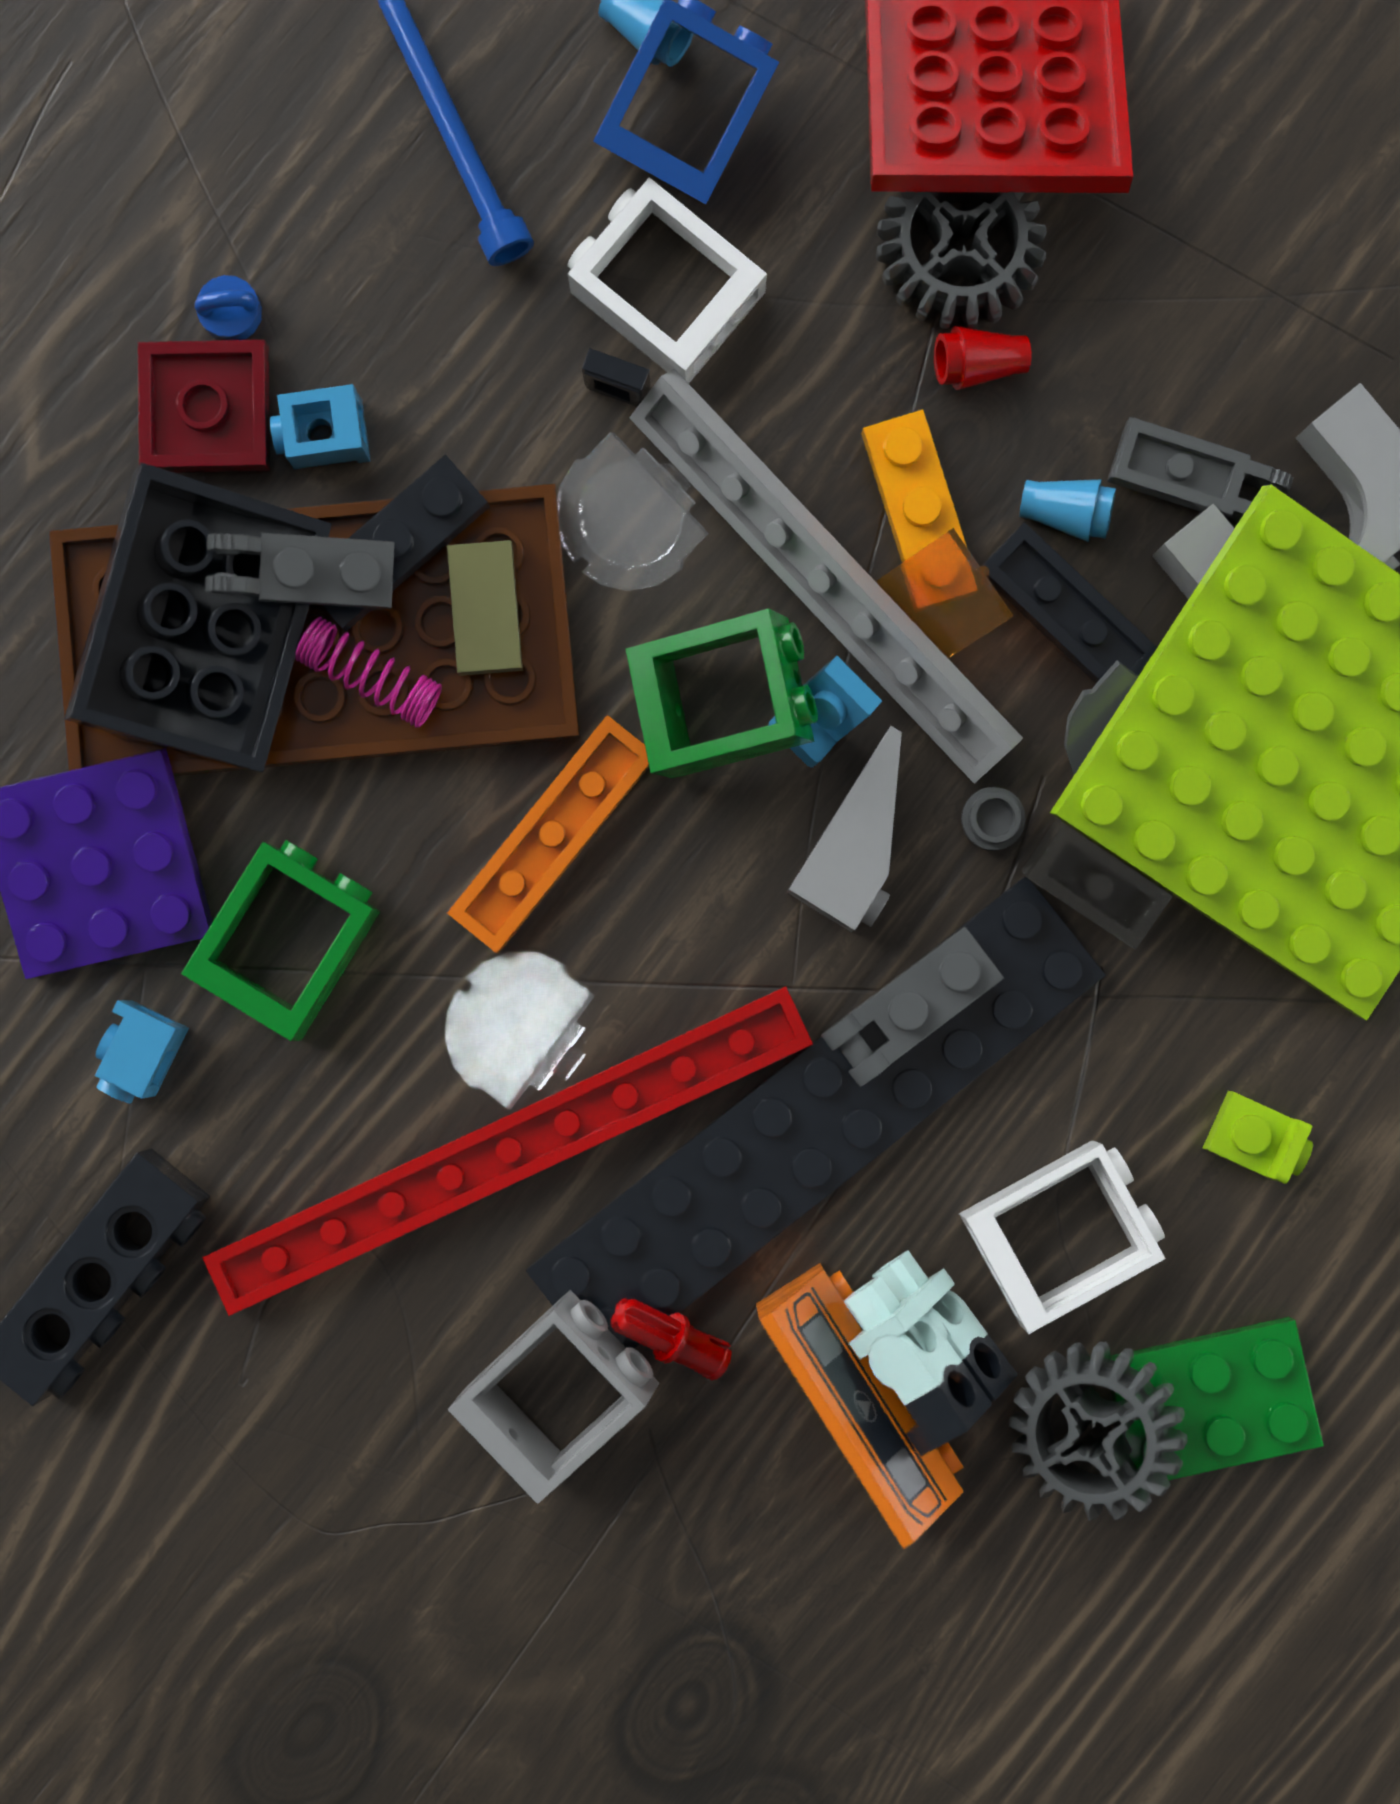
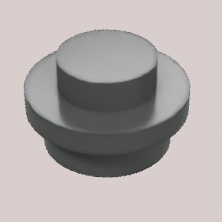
M988 787L974 793L965 803L961 814V824L966 837L975 846L984 850L997 851L1009 847L1018 840L1025 827L1026 818L1022 803L1012 792L1000 787Z

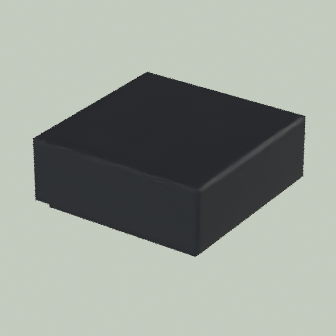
M589 348L582 367L586 388L638 407L651 387L650 369Z

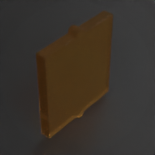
M954 528L875 581L947 658L955 655L1014 616L987 578L989 576V569L983 565L979 566Z

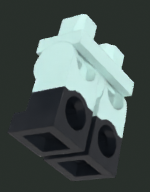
M907 1250L883 1265L872 1275L874 1279L861 1286L843 1302L863 1329L849 1342L850 1346L859 1359L869 1355V1365L874 1375L882 1384L894 1389L915 1420L916 1424L906 1435L920 1456H923L968 1431L992 1405L991 1402L995 1401L1018 1374L966 1303L956 1293L950 1291L955 1283L946 1270L943 1268L928 1278Z

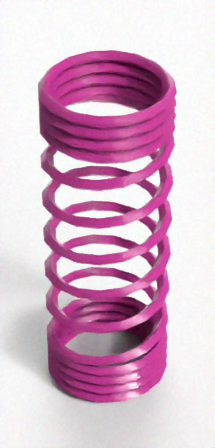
M318 617L310 623L295 652L297 662L300 661L301 664H305L306 667L309 666L310 669L314 668L316 672L323 671L329 667L328 674L331 681L340 679L344 675V686L346 689L354 688L360 683L359 694L362 698L368 697L375 692L374 700L377 707L385 705L391 700L390 712L392 715L401 713L402 721L410 722L411 726L415 725V728L424 724L441 694L442 686L440 683L437 684L431 678L428 679L425 674L421 675L406 701L395 711L396 698L410 672V666L405 667L395 687L385 699L379 702L384 680L395 663L394 657L390 658L381 677L374 686L364 693L367 675L380 654L379 649L372 653L364 671L349 685V675L354 662L365 645L364 640L357 644L349 662L341 672L333 676L337 656L344 648L349 638V633L345 632L341 636L333 655L319 668L317 666L323 661L333 644L337 627L335 624L332 625L331 622H327L326 619L323 620L322 617Z

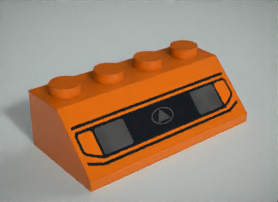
M821 1263L756 1303L759 1320L904 1549L915 1542L964 1492L954 1476L964 1466L949 1442L920 1456L906 1435L916 1424L915 1420L894 1389L882 1384L874 1375L869 1365V1355L859 1359L849 1344L862 1331L857 1320L843 1302L853 1293V1290L840 1270L828 1276Z

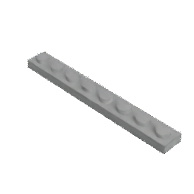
M675 369L658 379L629 418L975 784L1010 752L1023 737Z

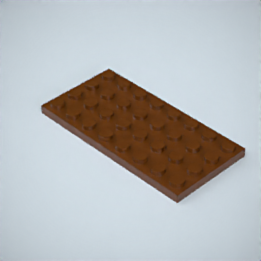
M556 484L478 491L488 502L490 508L447 544L458 545L512 541L523 671L458 675L446 545L392 592L391 609L373 608L346 631L349 633V638L337 656L333 669V676L340 673L349 662L357 644L364 640L365 645L354 662L349 675L348 684L350 685L364 671L372 653L379 649L380 654L365 681L363 691L366 693L381 677L390 658L394 657L395 663L385 678L380 691L379 702H381L395 687L405 667L410 666V672L397 695L395 711L406 701L420 676L427 675L428 679L431 678L437 684L440 683L442 690L435 707L424 724L418 728H415V725L411 726L410 722L402 721L401 713L391 714V700L385 705L377 707L374 700L375 692L365 698L360 696V683L354 688L346 689L344 686V675L340 679L331 681L328 674L329 667L323 671L316 672L314 668L306 667L300 661L297 662L295 658L265 768L580 738ZM393 499L289 508L288 510L331 523L329 537L348 539ZM118 525L49 531L64 717ZM310 604L301 638L310 623L318 617H322L323 620L326 619L327 622H331L332 625L335 624L337 627V633L330 650L323 661L317 666L320 668L333 655L336 645L345 631L322 605ZM65 720L69 770L165 748ZM166 748L173 776L247 770L246 768Z

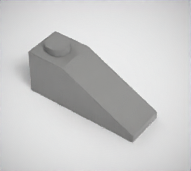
M890 726L786 892L849 932H853L860 921L871 927L890 897V894L882 890L881 887L888 878L890 869L902 732L893 726Z

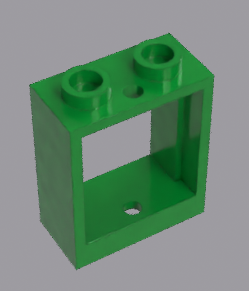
M769 608L626 648L649 768L652 774L673 779L815 742L811 724L816 723L818 719L816 702L809 686L802 684L798 661L804 659V645L801 634L794 622L789 623V618ZM759 637L777 723L691 746L673 661Z
M285 840L280 849L266 842L261 843L181 974L289 1041H301L381 911L367 903L373 893L372 891L342 873H339L336 880L332 882L313 870L319 860L318 858L292 842ZM273 868L278 869L350 913L294 1006L218 960V957Z

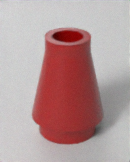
M954 326L950 333H939L936 337L934 368L937 380L941 385L952 384L955 390H961L1013 374H1026L1031 366L1032 351L1027 335L1012 336Z

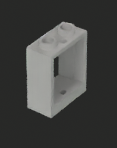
M569 1290L472 1380L447 1410L527 1494L539 1504L646 1407L659 1382L653 1377V1370L646 1358L634 1348H626L608 1330V1323L601 1311L591 1302L580 1300ZM556 1328L575 1345L622 1395L561 1451L497 1385L504 1376Z

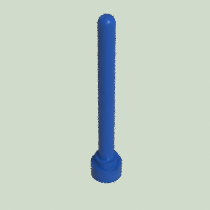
M378 0L379 7L482 219L478 225L481 231L478 242L488 263L491 266H501L519 259L531 250L534 240L523 218L515 216L511 209H504L405 1Z

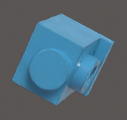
M353 384L277 395L280 415L270 417L273 445L276 454H285L286 459L294 469L356 460L358 463L371 462L363 403ZM327 425L332 428V434L329 439L311 441V433L315 427Z
M117 1000L112 1012L123 1017L120 1025L113 1023L107 1029L98 1045L95 1057L102 1060L95 1074L96 1077L100 1078L96 1088L115 1099L132 1103L135 1096L141 1099L156 1096L189 1028L133 1000Z

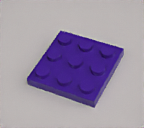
M166 748L0 787V892L25 979L201 939L211 926L213 920Z

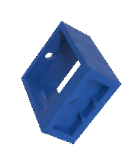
M663 0L593 142L706 204L769 84L779 61L768 56L773 44L749 29L739 25L733 36L712 24L711 22L716 11L698 0H678L677 3L672 0ZM671 22L756 70L704 172L620 126Z

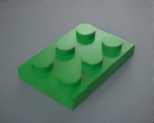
M1291 1317L1133 1351L1134 1359L1130 1367L1138 1372L1148 1362L1155 1363L1157 1370L1150 1379V1383L1155 1388L1162 1383L1173 1384L1174 1392L1163 1403L1164 1406L1184 1408L1185 1417L1179 1424L1172 1427L1187 1434L1188 1437L1185 1447L1174 1452L1181 1458L1183 1465L1177 1475H1166L1168 1480L1324 1446L1296 1320ZM1120 1354L1111 1355V1360L1116 1361ZM1111 1390L1113 1401L1117 1402L1125 1399L1117 1392ZM1141 1419L1133 1422L1126 1431V1438L1133 1450L1129 1456L1137 1468L1143 1464L1147 1449L1146 1433Z

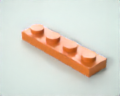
M606 715L447 914L495 953L499 954L649 768L645 744L610 716Z

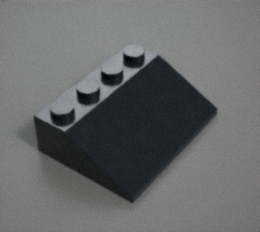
M141 462L132 475L64 720L257 772H264L295 660V652L300 642L310 604L259 601V596L217 594L205 591L206 576L215 575L216 573L236 574L238 577L260 579L261 555L238 554L236 556L219 555L216 552L207 550V538L209 534L249 535L261 538L262 533L329 537L332 524Z

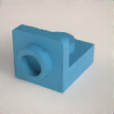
M838 656L834 657L803 684L809 686L816 702L818 719L816 723L811 724L815 742L790 749L808 767H814L840 739L869 717L882 702ZM775 716L769 721V725L777 723Z

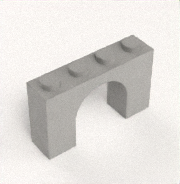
M1359 383L1308 425L1296 437V440L1333 482L1344 498L1350 518L1349 539L1395 570L1400 565L1393 556L1400 550V429L1364 386ZM1213 503L1165 542L1152 557L1189 599L1228 540L1234 527Z

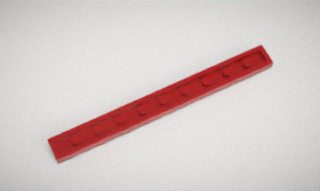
M785 986L202 1258L228 1316H231L813 1045L812 1040Z

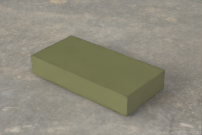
M512 541L447 545L458 675L523 671Z

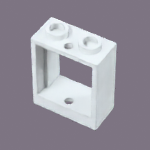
M649 177L637 192L630 188L619 197L608 215L611 223L596 240L589 236L576 248L568 262V267L571 269L568 273L571 294L666 372L675 369L689 384L765 294L767 273ZM651 213L656 215L731 277L677 342L672 340L597 278Z
M1090 1141L959 1213L1019 1325L1028 1334L1166 1259L1157 1244L1158 1241L1165 1238L1164 1232L1155 1215L1146 1204L1137 1208L1126 1188V1185L1134 1181L1133 1176L1123 1157L1115 1147L1106 1151L1103 1144ZM1089 1167L1131 1246L1038 1297L995 1218Z

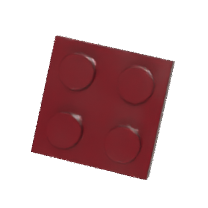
M266 341L138 342L139 464L142 462L173 473L270 471L269 346Z

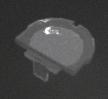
M609 432L585 459H576L560 484L557 501L562 545L573 563L583 556L589 565L582 573L603 586L625 591L658 586L683 569V559L709 533L688 512L696 504L685 492L691 486L671 463L659 464L645 448H641L635 455L614 432Z
M507 952L481 963L466 977L468 981L474 984L470 991L466 994L462 990L457 989L447 1012L445 1041L452 1066L469 1087L473 1089L482 1088L503 1106L511 1110L530 1084L541 1091L554 1073L568 1080L582 1061L585 1054L574 1047V1045L586 1028L576 1021L595 995L569 977L564 964L539 952Z

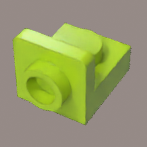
M1228 1091L1203 1145V1149L1270 1180L1287 1184L1292 1174L1298 1176L1303 1171L1311 1156L1313 1142L1308 1137L1312 1130V1125L1299 1119L1290 1118L1236 1092Z

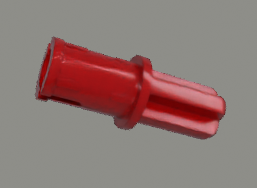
M624 1298L616 1305L615 1313L610 1321L612 1329L652 1349L655 1359L665 1364L672 1361L682 1364L711 1381L720 1378L727 1370L732 1356V1351L728 1349L731 1347L730 1343L694 1328V1326L690 1325L688 1317L680 1313H674L669 1316L636 1299L629 1300Z

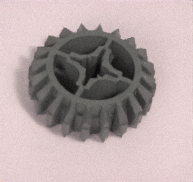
M901 192L902 197H888L884 211L890 218L880 220L876 232L877 236L886 241L877 247L876 260L884 264H891L883 273L882 280L884 284L894 286L904 283L897 294L896 301L899 306L907 305L915 298L920 301L916 313V318L919 321L927 319L931 309L942 312L939 324L943 330L950 328L955 314L962 315V322L965 328L974 329L976 327L979 311L992 324L998 322L1002 316L1001 304L1016 310L1023 300L1020 289L1033 290L1038 280V276L1033 268L1041 267L1046 258L1045 250L1037 246L1038 243L1044 241L1047 234L1046 225L1031 222L1040 211L1038 201L1020 203L1019 201L1024 193ZM948 202H968L979 207L970 211H961L954 208ZM918 218L928 226L926 234L935 245L928 261L924 265H921L916 258L910 237V230ZM998 222L1004 228L1010 246V262L1004 270L994 260L997 253L992 249L987 239ZM976 232L970 251L966 252L964 245L962 251H957L953 248L947 253L952 236L956 235L958 242L960 236L969 239ZM960 275L965 276L975 286H954L944 283L942 280L948 276Z
M1098 1342L1093 1348L1091 1358L1081 1343H1074L1067 1350V1359L1057 1351L1048 1354L1044 1359L1045 1369L1034 1366L1025 1376L1030 1388L1021 1387L1015 1393L1013 1400L1022 1411L1015 1412L1010 1417L1009 1427L1024 1435L1014 1441L1012 1453L1031 1456V1460L1022 1469L1023 1477L1029 1478L1040 1474L1045 1479L1039 1490L1040 1498L1050 1497L1055 1490L1063 1494L1064 1497L1061 1502L1063 1513H1070L1078 1501L1084 1503L1085 1514L1089 1521L1096 1520L1099 1517L1104 1504L1115 1521L1125 1516L1128 1511V1503L1138 1512H1142L1151 1503L1150 1493L1163 1496L1170 1487V1482L1166 1475H1177L1183 1465L1181 1458L1174 1452L1185 1447L1188 1437L1187 1434L1172 1427L1179 1424L1185 1417L1184 1408L1164 1406L1163 1403L1174 1392L1173 1384L1162 1383L1155 1388L1150 1383V1379L1157 1370L1155 1363L1148 1362L1139 1372L1130 1367L1134 1359L1132 1349L1125 1348L1116 1361L1111 1360L1110 1348L1107 1342ZM1084 1384H1095L1109 1388L1125 1399L1117 1402L1108 1401L1100 1397L1092 1385L1085 1387ZM1056 1393L1059 1394L1066 1405L1062 1412L1069 1424V1431L1057 1442L1054 1438L1050 1421L1051 1406ZM1141 1419L1146 1433L1147 1449L1143 1464L1137 1468L1129 1456L1133 1450L1126 1438V1431L1133 1422ZM1091 1421L1093 1428L1098 1422L1106 1427L1117 1421L1104 1441L1102 1433L1098 1439L1089 1434L1078 1440ZM1077 1460L1088 1461L1095 1465L1103 1476L1087 1472L1076 1466L1073 1462Z

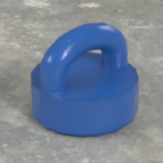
M222 275L211 279L201 288L195 300L194 306L200 323L217 340H245L257 330L261 322L262 306L259 297L245 280L236 276Z

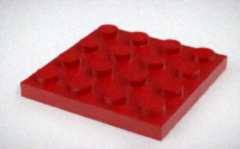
M865 0L871 192L1129 193L1133 180V165L1119 0Z

